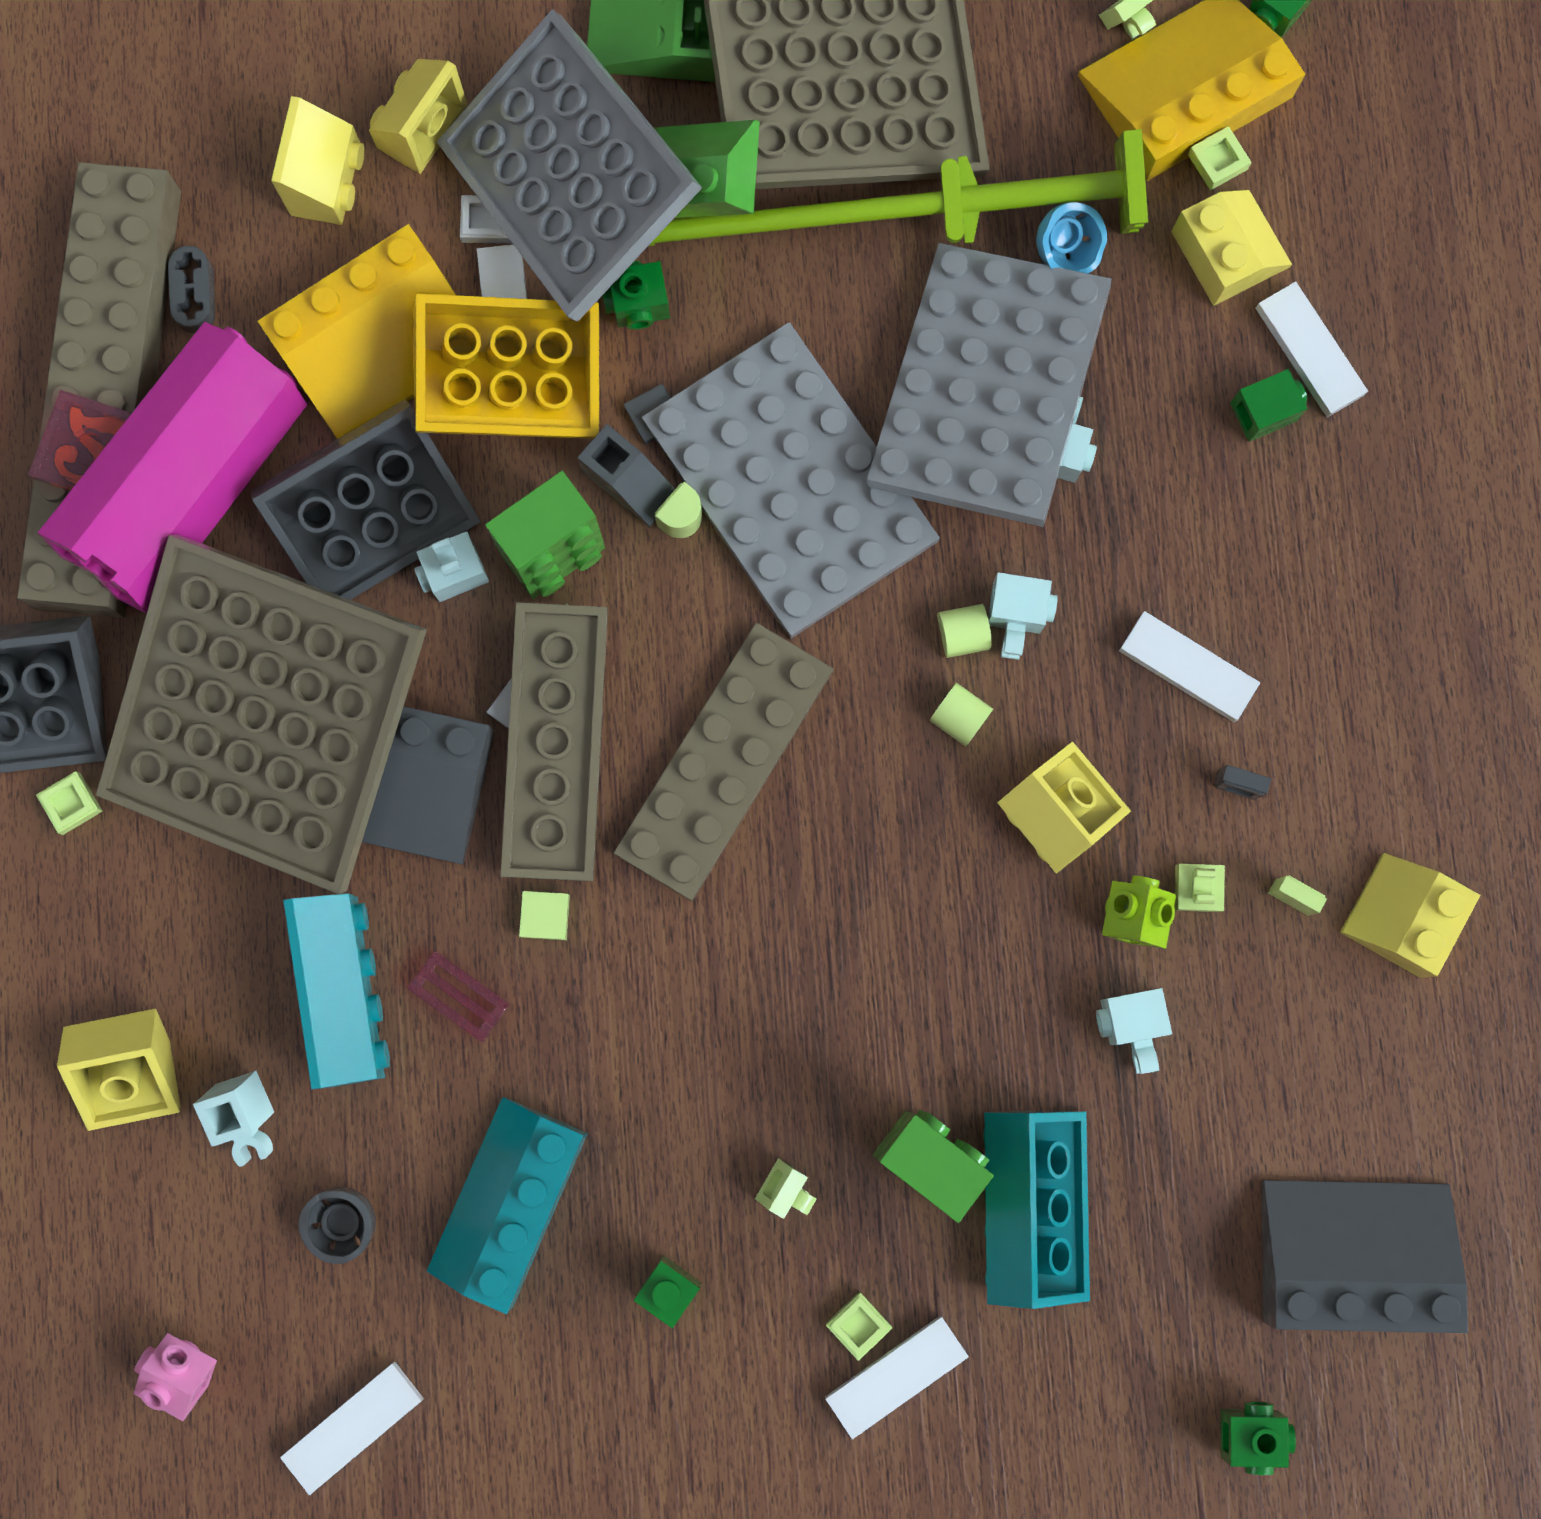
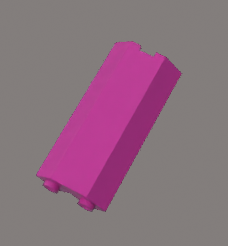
M204 322L38 531V534L60 558L92 573L116 599L147 614L168 536L181 535L199 543L204 542L308 405L297 389L299 386L297 380L288 372L277 368L247 344L246 339L236 330L227 326L221 329Z

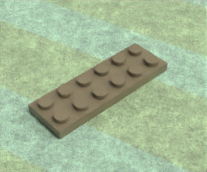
M516 602L500 877L594 881L608 621L607 607Z
M756 622L614 854L693 902L830 678L834 668Z

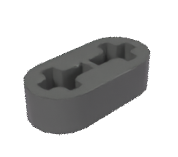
M195 246L180 247L172 253L168 263L170 311L172 317L183 330L189 333H196L204 322L213 324L215 320L214 271L211 262L201 249ZM195 260L201 268L193 270V283L190 284L189 278L181 269L188 268L189 261ZM191 296H194L195 302L203 310L197 311L195 319L190 320L183 311L190 310Z

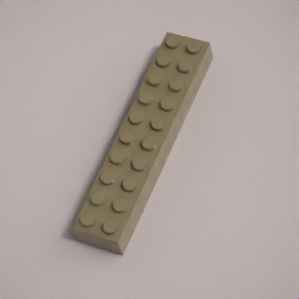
M78 162L17 599L35 610L125 618L126 603L116 599L92 573L60 558L38 534V531L74 487L58 474L54 466L56 450L62 445H73L79 450L80 459L75 465L66 464V467L75 474L84 475L94 462L93 457L70 430L69 412L71 407L74 406L82 409L87 417H115L126 421L156 383L169 288L168 263L174 251L181 190L167 170ZM84 428L90 436L105 446L114 437L92 433Z

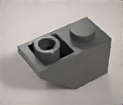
M608 424L604 426L577 457L584 475L649 528L656 521L655 512L675 490L640 450Z

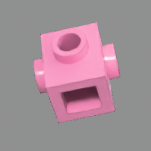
M167 1333L156 1349L148 1346L138 1360L134 1372L139 1374L134 1395L140 1397L148 1407L154 1410H163L184 1421L209 1386L217 1360L201 1352L192 1342L180 1340Z

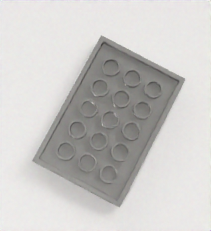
M553 9L437 141L438 145L567 317L577 322L702 189L697 180L568 22Z
M939 243L867 477L868 487L1044 527L1111 289L1112 279L1058 267L1051 269L1048 265Z
M790 322L642 416L643 422L654 436V440L681 480L697 492L701 501V509L790 639L936 544L940 539L912 497L868 487L867 477L876 451V445Z

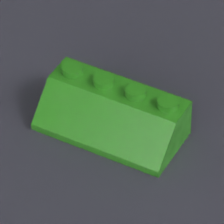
M743 120L654 128L702 187L675 218L754 214L759 121Z

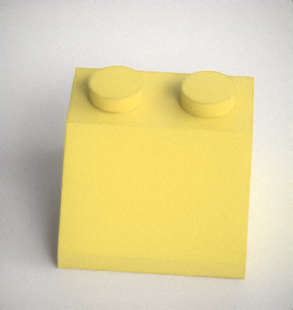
M417 59L410 70H405L400 74L394 86V94L385 106L381 105L376 109L371 118L369 132L376 148L418 174L422 173L439 148L437 143L439 138L468 105L456 65L445 60Z
M291 96L271 181L291 216L342 225L345 211H351L354 204L355 187L352 184L355 170H360L363 165L364 144L360 143L353 125L302 98Z
M1250 190L1219 192L1181 211L1171 231L1213 306L1290 268L1292 265Z
M1071 742L997 802L1006 813L1009 821L1019 828L1034 846L1039 857L1048 863L1056 874L1090 848L1131 812L1074 742Z
M1383 853L1340 933L1419 978L1437 977L1481 895L1438 871Z
M156 1008L63 1027L57 1068L88 1131L180 1113L181 1105L171 1044Z

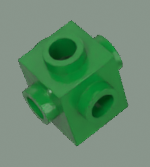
M634 261L603 294L606 314H616L618 328L627 326L630 330H640L650 327L654 321L670 319L661 261L646 264Z
M1247 1401L1244 1402V1409H1220L1221 1458L1226 1463L1234 1467H1244L1245 1473L1253 1475H1273L1274 1467L1289 1468V1454H1294L1296 1448L1295 1429L1293 1424H1288V1417L1278 1410H1273L1272 1403Z

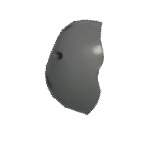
M333 1187L318 1193L304 1206L299 1218V1232L305 1246L318 1259L332 1264H344L360 1255L369 1245L376 1228V1216L369 1200L357 1190L347 1187ZM322 1199H327L331 1205L323 1202ZM321 1222L322 1226L318 1228L313 1227V1223ZM355 1235L360 1239V1245L357 1244ZM333 1240L337 1241L335 1248L331 1249V1242Z

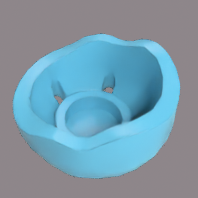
M1078 202L1062 203L1052 208L1040 223L1036 236L1038 253L1045 265H1048L1051 269L1058 267L1087 274L1096 269L1100 264L1107 243V230L1101 215L1091 206ZM1083 235L1088 236L1089 239L1087 241L1082 240ZM1065 253H1069V260H1067Z

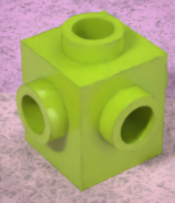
M1132 876L1131 883L1112 881L1110 895L1105 906L1106 916L1102 935L1128 944L1166 949L1170 925L1175 917L1174 904L1176 894L1159 889L1160 881L1148 877Z

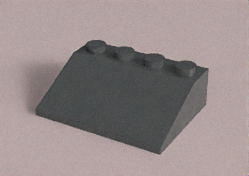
M406 399L251 490L253 502L305 582L349 600L418 560L417 551L445 538L459 535L481 522L428 433L415 432V412Z
M90 615L1 625L0 773L105 761L108 750L100 658Z
M403 706L362 843L464 865L495 737V732L486 724Z
M1262 1180L1263 1323L1278 1330L1468 1333L1467 1282L1450 1184Z

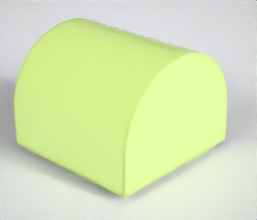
M680 483L655 512L657 527L673 538H686L698 530L702 521L701 501L697 492L687 483Z
M983 604L937 613L946 658L990 650L992 646L991 631Z
M956 683L939 705L930 722L967 747L993 711V708Z

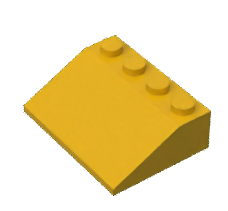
M1204 0L1078 72L1079 79L1118 138L1123 131L1142 129L1146 182L1189 158L1188 152L1195 144L1228 126L1234 132L1293 98L1306 75L1283 39L1239 0Z
M409 224L258 320V323L337 439L404 399L409 401L414 398L413 303L416 293L456 295Z
M416 293L413 303L415 432L594 439L599 433V303L596 302L577 322L567 317L555 300Z

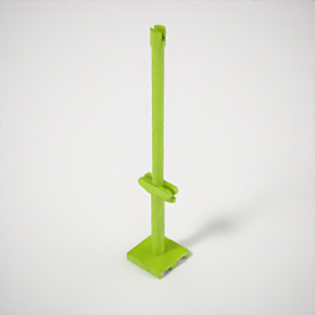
M1142 129L1123 131L1114 144L1116 171L978 185L967 156H958V163L956 160L949 158L941 165L942 191L754 210V214L676 218L664 228L649 246H655V243L935 214H944L945 234L949 242L958 243L964 235V244L974 242L980 212L1118 198L1120 234L1137 233L1139 229L1144 227L1145 223H1148Z

